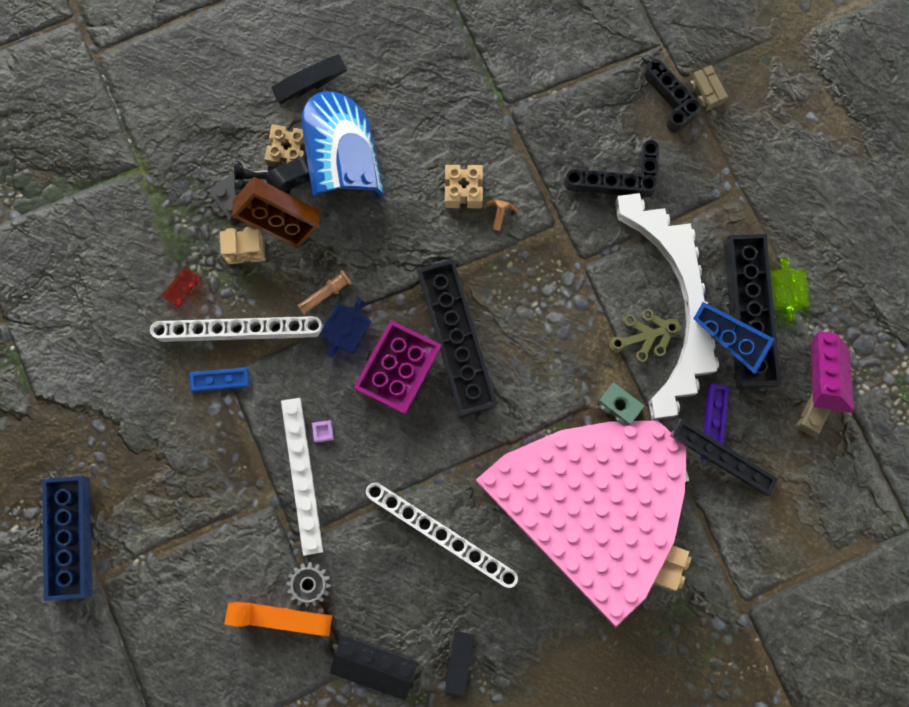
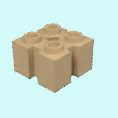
M271 125L269 140L272 146L267 145L264 158L268 167L276 168L306 156L303 129L294 128L293 132H289L285 126Z
M445 165V208H460V204H467V208H482L483 165H468L467 169H460V165Z
M246 227L243 231L237 232L235 228H228L220 232L221 255L228 264L243 263L245 261H266L265 240L259 229Z
M672 546L653 584L673 592L682 588L685 580L682 572L683 569H688L691 557L688 556L689 551Z

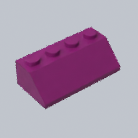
M818 331L810 344L813 407L853 413L854 403L849 348L838 334Z

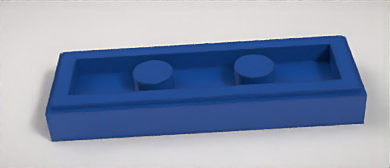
M247 367L190 372L191 392L249 387V371Z

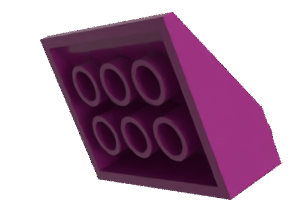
M390 320L354 389L380 404L406 414L442 345Z

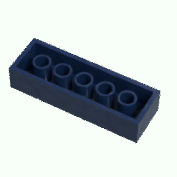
M72 476L42 479L44 601L92 597L90 477Z

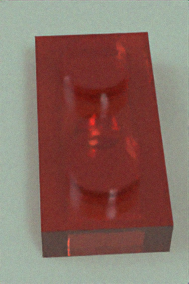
M185 266L161 296L178 308L200 282L201 278Z

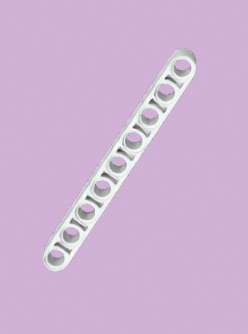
M314 316L157 321L150 327L151 335L161 342L318 337L324 330L320 319ZM318 323L319 327L317 330L311 331L309 329L311 324ZM275 324H279V331L272 332V327ZM293 324L300 325L297 331L290 330ZM241 325L242 330L239 333H234V328ZM255 325H261L259 332L255 333L252 331ZM202 326V333L196 334V329ZM218 326H222V331L218 334H215V328ZM184 327V332L181 335H177V329ZM160 328H165L164 333L158 336V330Z
M371 483L367 487L366 494L370 500L507 588L514 587L517 584L518 576L512 569L378 483ZM379 487L381 490L380 495L376 498L370 495L371 489ZM389 498H396L397 506L388 508L387 500ZM407 508H411L414 511L411 519L403 517V511ZM422 519L430 521L429 529L423 530L420 528L419 523ZM440 529L447 532V538L443 541L436 538V532ZM456 540H460L464 544V548L460 552L455 551L452 547L453 542ZM472 551L480 553V560L476 563L469 559ZM489 562H494L497 565V570L493 574L488 573L486 570V565ZM506 573H511L514 576V581L511 584H505L503 581V576Z

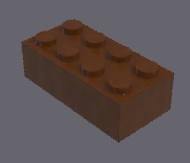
M253 177L233 200L232 217L296 248L319 227L318 209L256 177Z

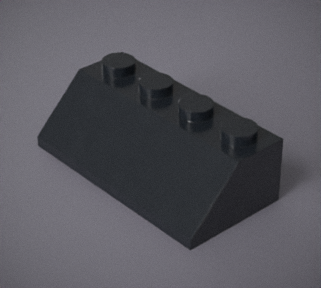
M343 634L335 652L330 673L406 700L419 661Z

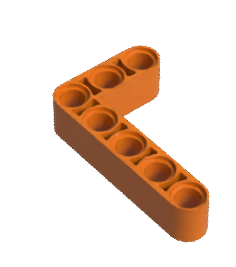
M236 601L228 603L224 624L238 627L252 625L329 636L332 615Z

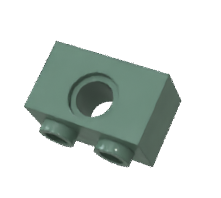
M614 382L597 402L600 405L599 408L604 413H611L616 417L615 421H619L623 425L625 423L630 425L644 407L642 403ZM615 402H622L624 409L622 411L617 410Z

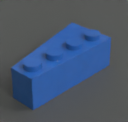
M702 302L693 318L755 375L775 341L774 338Z

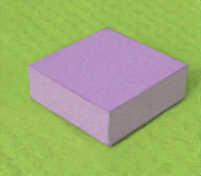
M331 420L312 423L315 443L334 440Z

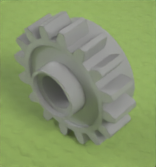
M309 562L308 567L302 563L300 570L295 567V574H289L291 582H287V585L291 586V589L287 592L293 594L291 600L298 599L297 605L305 602V607H309L310 602H312L316 606L317 600L323 602L324 598L322 596L329 595L326 588L331 587V584H327L326 581L330 579V576H324L327 570L323 569L320 571L319 564L313 568V563ZM307 579H311L314 583L310 591L304 587V582Z

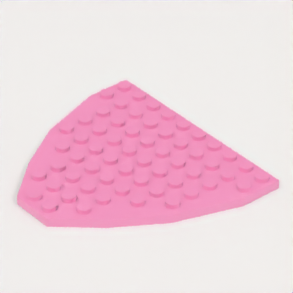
M658 420L633 421L630 425L628 423L623 425L619 421L561 430L505 454L476 479V482L615 628L646 599L674 544L685 494L686 446L671 438V432Z

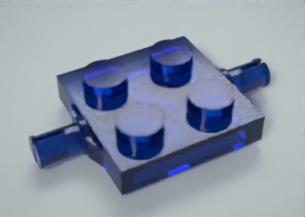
M358 299L353 308L346 307L339 302L319 334L320 337L331 344L326 353L327 356L333 358L337 349H343L354 354L372 322L360 313L362 306L365 304L363 300Z

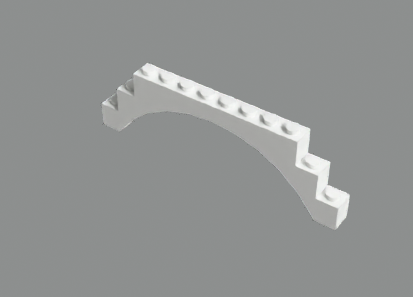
M640 193L617 196L615 206L618 220L639 231L659 249L673 269L684 298L686 330L684 345L678 363L665 385L648 402L651 420L674 418L680 412L679 402L675 398L697 394L699 381L695 379V376L714 374L717 368H719L718 358L714 355V339H711V335L693 319L702 302L708 304L704 300L705 285L701 283L700 278L702 276V268L698 265L697 261L699 252L698 248L694 245L695 231L691 228V223L668 226L670 225L669 214H666L665 208L643 211L645 210V203L641 199Z

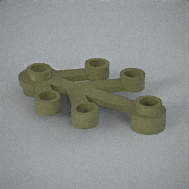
M646 309L641 314L642 320L645 322L650 321L660 327L652 329L637 321L633 315H627L623 320L624 325L633 327L642 333L623 339L621 337H614L609 342V349L614 353H619L625 346L645 340L641 350L635 356L639 363H643L648 358L647 353L655 338L663 335L660 344L653 350L656 357H662L666 353V346L670 338L676 337L681 331V325L677 320L668 319L665 321L655 316L652 310ZM644 313H649L651 317L646 318ZM631 318L633 323H627L626 319ZM673 325L675 330H669L668 326ZM619 341L621 343V346L616 347L614 345V342ZM657 348H661L663 354H658ZM640 353L644 354V360H641L638 357Z

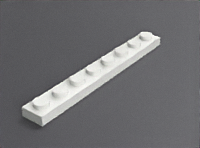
M301 398L283 400L281 404L303 556L323 553Z

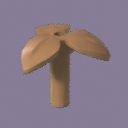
M488 201L486 207L497 206L493 229L500 231L505 209L509 208L517 213V208L505 201Z

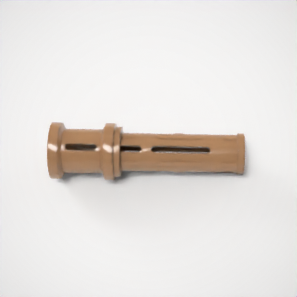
M343 270L332 280H327V285L298 304L304 315L332 294H338L339 290L352 284Z

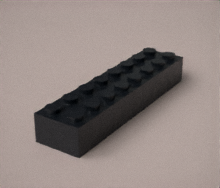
M767 234L729 235L723 243L730 316L775 339L756 375L734 356L736 389L775 388L781 385Z
M454 259L417 269L437 343L442 345L440 353L459 418L497 408L496 397Z

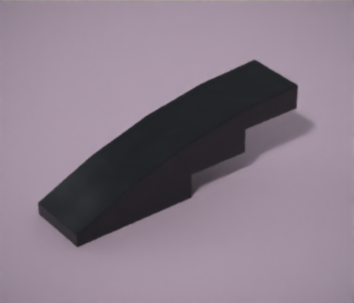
M337 54L294 73L271 88L278 103L283 104L296 95L300 97L313 88H321L346 72L347 68L340 54Z

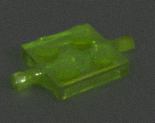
M781 258L782 269L770 270L774 309L786 311L787 322L795 321V309L810 307L806 270L790 269L789 258Z

